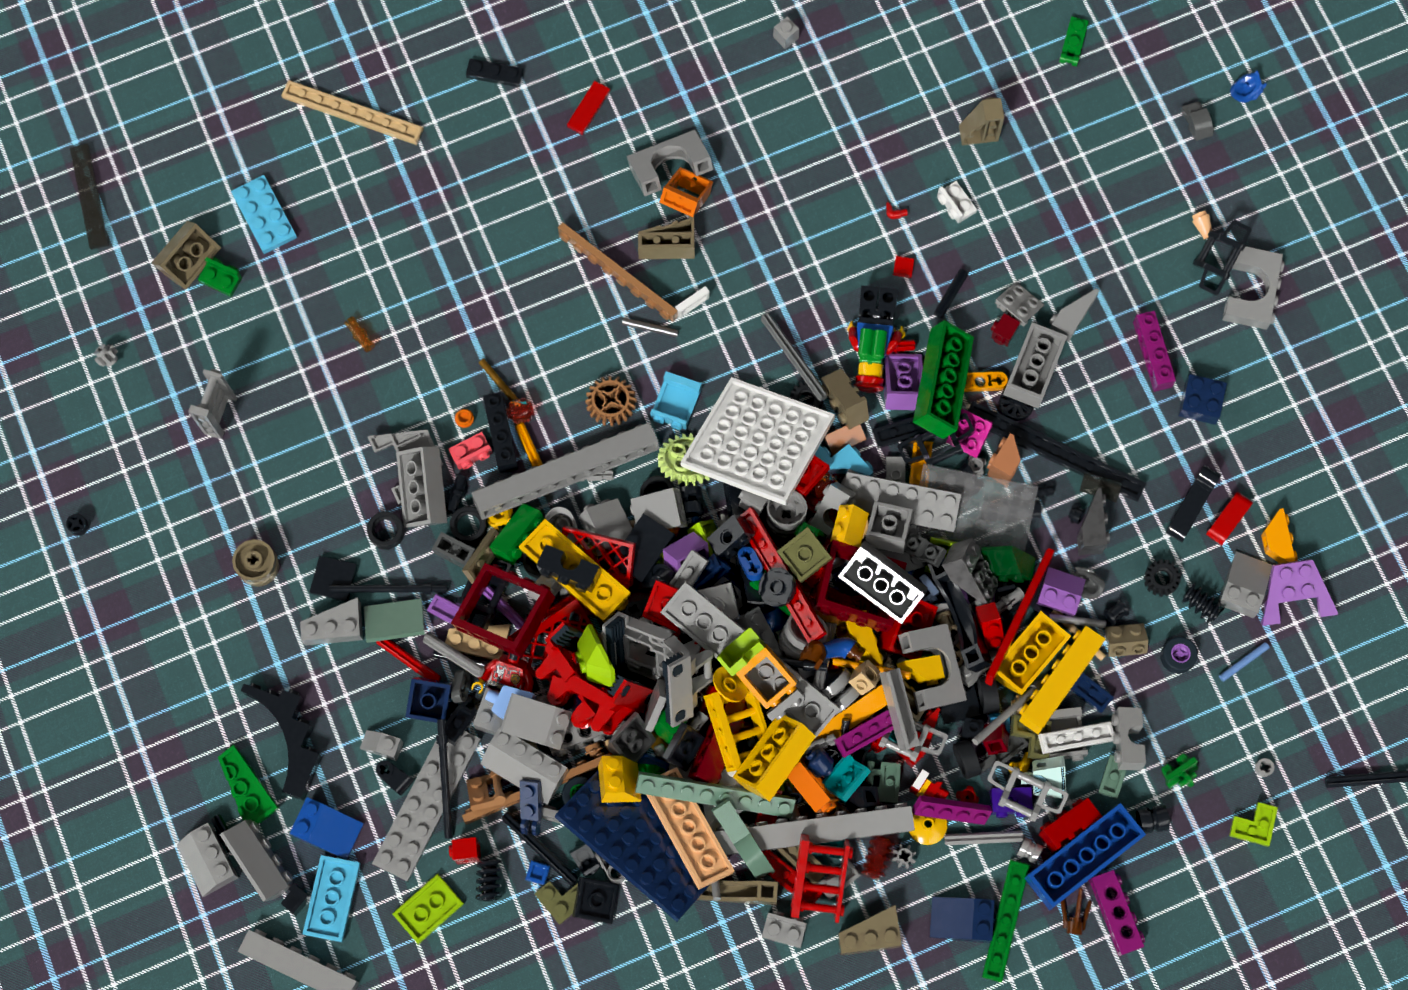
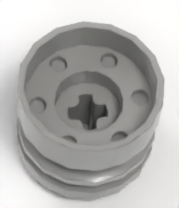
M794 490L786 506L768 500L765 520L766 526L772 534L782 539L794 538L796 536L794 533L797 527L806 521L807 504L804 497Z

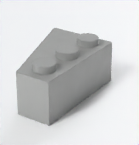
M358 597L301 621V641L307 646L363 640L361 602Z

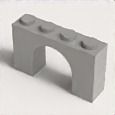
M695 130L627 156L630 170L644 196L662 190L655 170L661 163L667 160L681 159L688 162L696 176L713 170L710 155Z
M1245 247L1243 252H1240L1232 269L1257 275L1263 281L1266 292L1263 298L1256 301L1228 297L1225 302L1223 321L1266 330L1270 324L1274 323L1275 313H1273V307H1276L1278 303L1276 290L1280 288L1282 279L1279 278V274L1283 271L1285 264L1282 261L1283 254L1251 247Z
M948 624L913 630L898 635L903 654L928 651L934 656L940 655L945 678L939 680V684L933 688L913 693L917 712L967 700Z

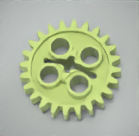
M682 433V438L675 435V440L669 438L668 443L664 442L663 448L659 449L658 467H660V472H665V478L671 476V482L678 480V485L683 481L685 486L689 482H692L695 486L696 481L703 484V479L710 480L708 476L681 467L680 462L686 454V448L689 449L695 439L692 433H690L689 437Z

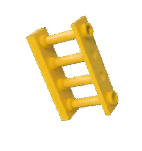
M749 689L745 697L748 709L728 716L723 706L731 701L721 697L718 692L703 696L727 772L737 771L742 765V761L752 751L749 750L739 754L735 745L736 742L753 736H757L759 741L767 730L759 700ZM751 717L754 728L732 734L729 726L730 723Z

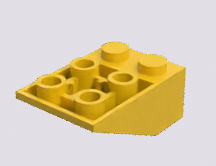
M838 620L836 628L837 638H852L857 641L855 645L860 647L859 650L865 651L859 662L863 663L869 660L873 665L883 666V656L878 650L877 637L873 634L872 628L860 627L851 621Z

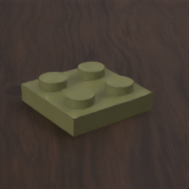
M808 527L777 551L801 583L833 559Z

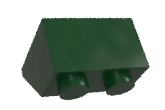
M1014 546L981 547L982 556L988 562L989 569L999 583H1008V581L1024 583V580H1032L1035 557Z

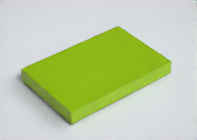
M437 874L392 915L419 945L460 909L464 903L441 876Z

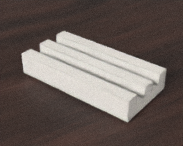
M706 286L675 306V309L678 310L679 318L709 299L710 293Z

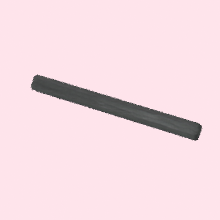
M768 312L763 314L761 321L819 401L825 400L828 393L771 314Z

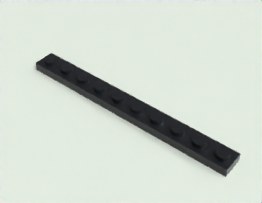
M972 401L968 409L969 412L993 423L989 432L1002 438H1008L1011 433L1014 435L1017 445L1138 502L1147 484Z

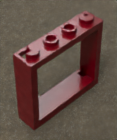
M832 540L828 545L827 552L833 559L823 566L813 610L822 612V615L835 616L841 621L854 622L860 627L873 628L876 632L883 631L888 633L894 624V618L887 614V618H883L825 600L835 556L850 561L859 549L858 547ZM887 557L902 569H906V562Z
M484 563L451 624L464 634L522 658L555 596L551 593V588L544 584L539 586L528 577L523 579L511 570L506 572L496 564L491 566ZM492 575L540 595L514 642L466 622Z

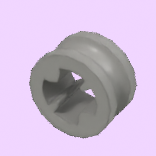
M1263 758L1255 764V772L1260 777H1268L1275 768L1274 763L1267 758ZM1261 763L1269 766V769H1267L1268 773L1265 770L1261 771Z

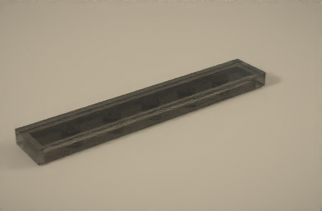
M88 144L71 147L70 152L89 248L93 250L109 246L90 147Z

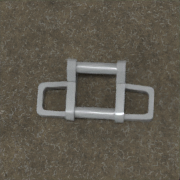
M883 707V708L880 709V710L884 712V711L887 710L888 708H887V707ZM875 713L871 715L868 720L873 718ZM914 721L916 730L921 732L919 737L920 746L915 747L914 751L911 749L899 751L898 744L888 740L892 731L882 736L879 746L892 749L915 762L920 751L939 756L948 735L931 728L927 724L922 725ZM928 732L943 739L938 750L923 747Z
M998 760L994 762L987 777L990 783L1003 790L998 802L999 806H1006L1029 817V820L1033 822L1036 821L1041 808L1057 814L1061 813L1069 796L1067 792L1052 786V783L1048 781L1043 782L1020 771V768L1016 766L1013 768ZM999 765L1012 771L1005 787L992 779L994 771ZM1016 778L1041 789L1033 810L1008 799ZM1049 789L1063 795V799L1057 809L1042 805Z

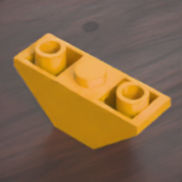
M1284 508L1278 510L1261 534L1265 554L1280 564L1298 561L1297 553L1293 551L1292 547L1293 535L1288 530L1289 517L1285 514Z

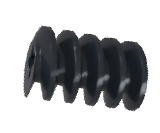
M1195 582L1184 594L1182 603L1185 604L1189 601V609L1195 606V614L1202 612L1201 619L1208 617L1207 624L1214 622L1225 607L1219 609L1221 602L1213 604L1214 597L1207 599L1208 592L1201 594L1202 587L1195 589Z
M481 860L482 862L477 863V867L482 870L476 872V875L482 877L476 879V883L481 885L476 887V891L481 894L476 895L475 899L484 902L500 901L495 899V897L501 895V893L495 891V889L501 887V885L495 883V881L501 879V876L496 875V872L502 869L496 867V864L502 863V860Z

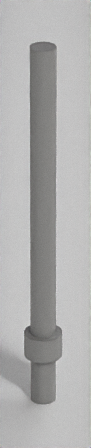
M1044 677L1031 684L1027 692L972 739V742L975 745L980 744L1030 699L1036 688L1038 690L1042 688L1041 681Z

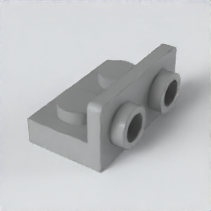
M773 910L772 913L767 914L761 938L801 948L807 923L803 922V918H786L784 913Z

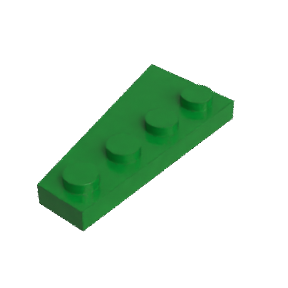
M232 745L218 756L243 821L251 819L259 825L280 808L236 745Z

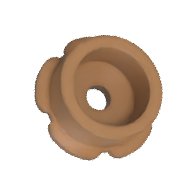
M600 742L586 746L585 755H590V758L601 753L600 750L603 747H601Z

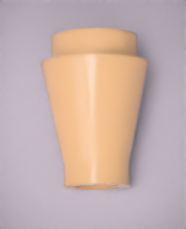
M1204 210L1192 216V223L1205 240L1209 237L1207 236L1209 231H1212L1210 215Z

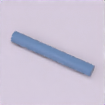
M1264 642L1219 675L1221 681H1226L1270 648L1269 645Z

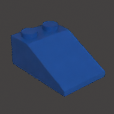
M307 797L289 834L347 860L364 823Z

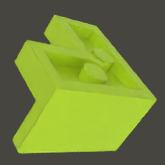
M749 627L719 653L717 660L733 677L748 664L749 660L764 649L766 644Z

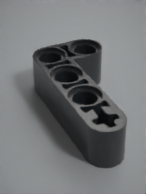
M1205 465L1203 466L1165 534L1181 543L1184 541L1207 498L1221 477L1220 473Z

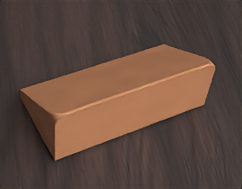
M861 425L850 430L847 426H844L824 437V441L832 456L848 444L852 447L866 440Z

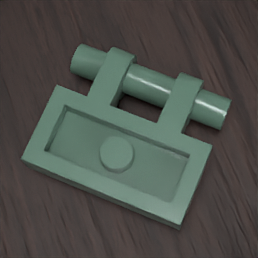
M867 761V767L871 771L867 776L868 781L873 785L874 776L880 777L879 787H877L879 802L898 804L901 764L881 762L879 770L874 769L875 762Z

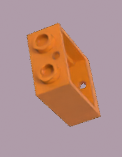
M680 167L664 186L659 203L694 217L708 199L713 181L700 175L696 176L693 172ZM680 186L698 194L699 197H694L676 188Z
M799 762L787 778L815 813L831 812L837 806L835 803L839 800L838 797L828 791L822 783V778H816L807 770L805 762Z

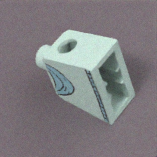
M1064 756L1034 760L1032 762L1033 772H1024L1043 782L1048 781L1052 783V786L1066 792ZM1021 780V784H1029ZM1033 786L1034 795L1039 796L1041 789ZM1049 789L1046 797L1063 799L1062 794L1052 789Z

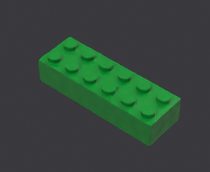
M946 320L930 329L913 423L942 439L958 430L974 340L973 336Z

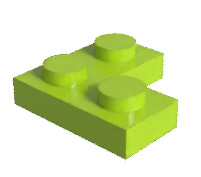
M1258 802L1253 821L1234 816L1229 836L1269 847L1278 807Z

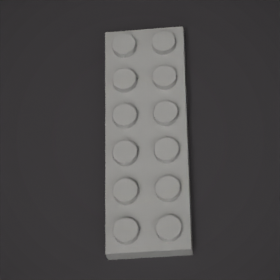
M847 472L844 486L856 493L851 504L868 512L869 516H871L874 501L913 509L911 524L955 532L962 493Z

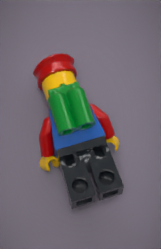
M861 285L857 327L851 321L847 331L849 332V341L860 357L858 375L855 376V384L853 386L862 392L877 393L884 389L882 359H885L887 355L896 349L906 334L903 326L898 331L893 327L899 295L898 289L881 287L879 307H877L878 287Z

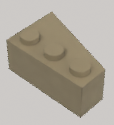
M689 216V219L679 222L676 220L666 226L661 227L659 225L639 231V259H695L694 217Z

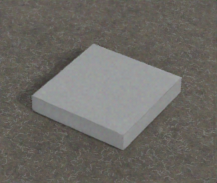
M658 678L644 711L645 730L650 732L654 730L666 702L665 680Z

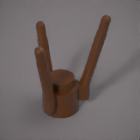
M1079 888L1075 917H1070L1069 921L1065 899L1060 902L1063 928H1067V934L1082 935L1083 930L1085 931L1092 901H1088L1083 918L1081 919L1082 888Z

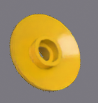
M723 666L714 672V686L723 698L731 702H740L746 697L747 686L736 674L732 677Z
M913 815L915 831H910L909 834L916 842L923 845H933L945 836L947 831L946 819ZM930 821L932 826L928 828L924 825V822Z

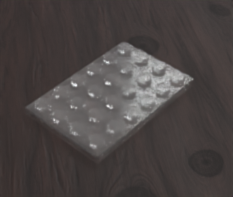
M923 464L919 485L962 493L955 532L916 525L920 537L925 538L928 542L931 537L954 542L973 538L980 551L981 547L1014 546L1025 552L1038 486Z

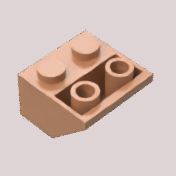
M1011 433L1008 438L1003 437L996 451L998 454L994 453L987 466L989 469L987 476L1006 487L1016 473L1021 461L1014 435Z

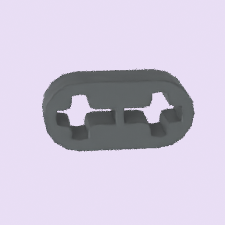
M465 669L457 670L454 674L451 687V698L454 703H462L467 700L471 677L470 673Z

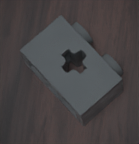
M443 532L440 533L432 547L435 555L461 568H464L475 552L474 548Z

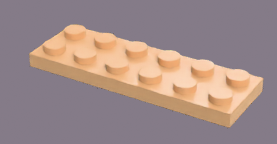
M677 767L660 774L683 778ZM647 795L698 890L734 873L735 870L697 803Z

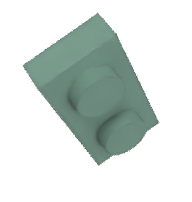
M1109 755L1098 793L1117 799L1126 770H1118V763H1115L1114 755Z

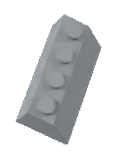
M418 447L396 452L404 528L447 523L439 447Z
M499 727L487 747L481 765L519 788L521 779L541 781L542 802L548 805L567 776L568 768L520 738L500 732L501 727Z
M251 819L244 820L222 832L220 836L262 901L274 900L289 889L293 884V877L282 867L280 857L270 849L271 844L259 832L261 830L259 825Z

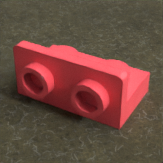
M482 432L448 449L459 470L462 468L463 470L473 466L474 462L486 460L493 453Z

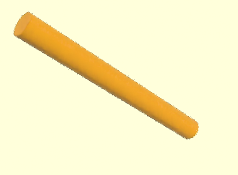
M833 658L832 664L854 669L862 664V662L856 663L851 660ZM874 665L881 673L893 670V668ZM900 670L902 678L910 680L911 672Z

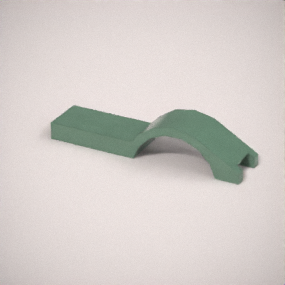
M729 799L712 808L713 814L756 880L762 881L761 878L767 874L775 873V870Z

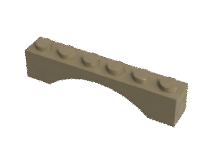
M719 880L721 900H718V902L777 905L778 882ZM711 885L697 900L714 901Z

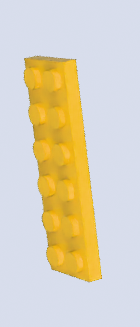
M546 519L519 545V549L536 564L547 544L564 551L566 559L563 563V568L567 570L577 568L581 559L598 565ZM601 566V574L592 593L589 591L584 593L577 590L572 584L564 585L558 582L604 623L631 595L630 591Z

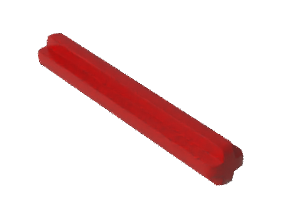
M391 640L376 641V644L422 677L441 680L440 675Z

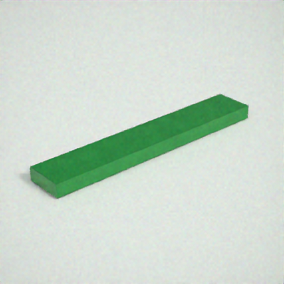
M1011 859L1009 861L993 927L992 942L989 944L981 978L1002 983L1026 883L1024 878L1028 875L1029 864Z

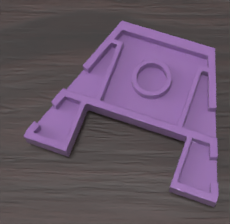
M1312 559L1272 565L1261 625L1281 623L1279 603L1310 598L1317 599L1319 617L1338 615V611Z

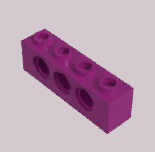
M1151 311L1138 314L1133 321V325L1153 391L1172 388L1176 379L1156 313Z
M1112 870L1091 878L1089 883L1118 956L1143 948L1145 938L1141 931L1138 932L1136 923H1138L1134 912H1130L1128 907L1130 901L1127 894L1122 892L1120 886L1122 885V880L1119 874H1115V871ZM1106 889H1113L1115 891V898H1108ZM1115 907L1123 911L1122 918L1114 915L1113 910ZM1123 926L1130 929L1131 934L1129 937L1122 935L1121 928Z

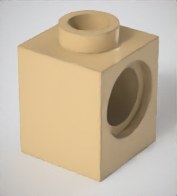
M866 660L854 668L848 682L863 695L876 686L880 678L879 673L881 672L869 660Z

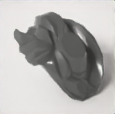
M1075 567L1077 571L1073 575L1086 579L1081 597L1087 599L1098 598L1105 589L1104 580L1091 569Z

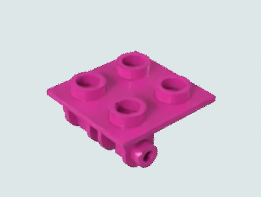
M961 408L960 415L967 413L975 433L962 441L960 445L963 452L977 458L993 423ZM966 420L959 422L958 430L955 432L957 438L969 431L970 427ZM949 435L946 443L955 447Z

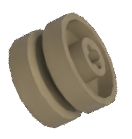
M253 539L245 541L237 547L233 554L232 563L234 570L243 582L250 586H265L272 582L278 574L280 566L278 557L271 547L262 540Z

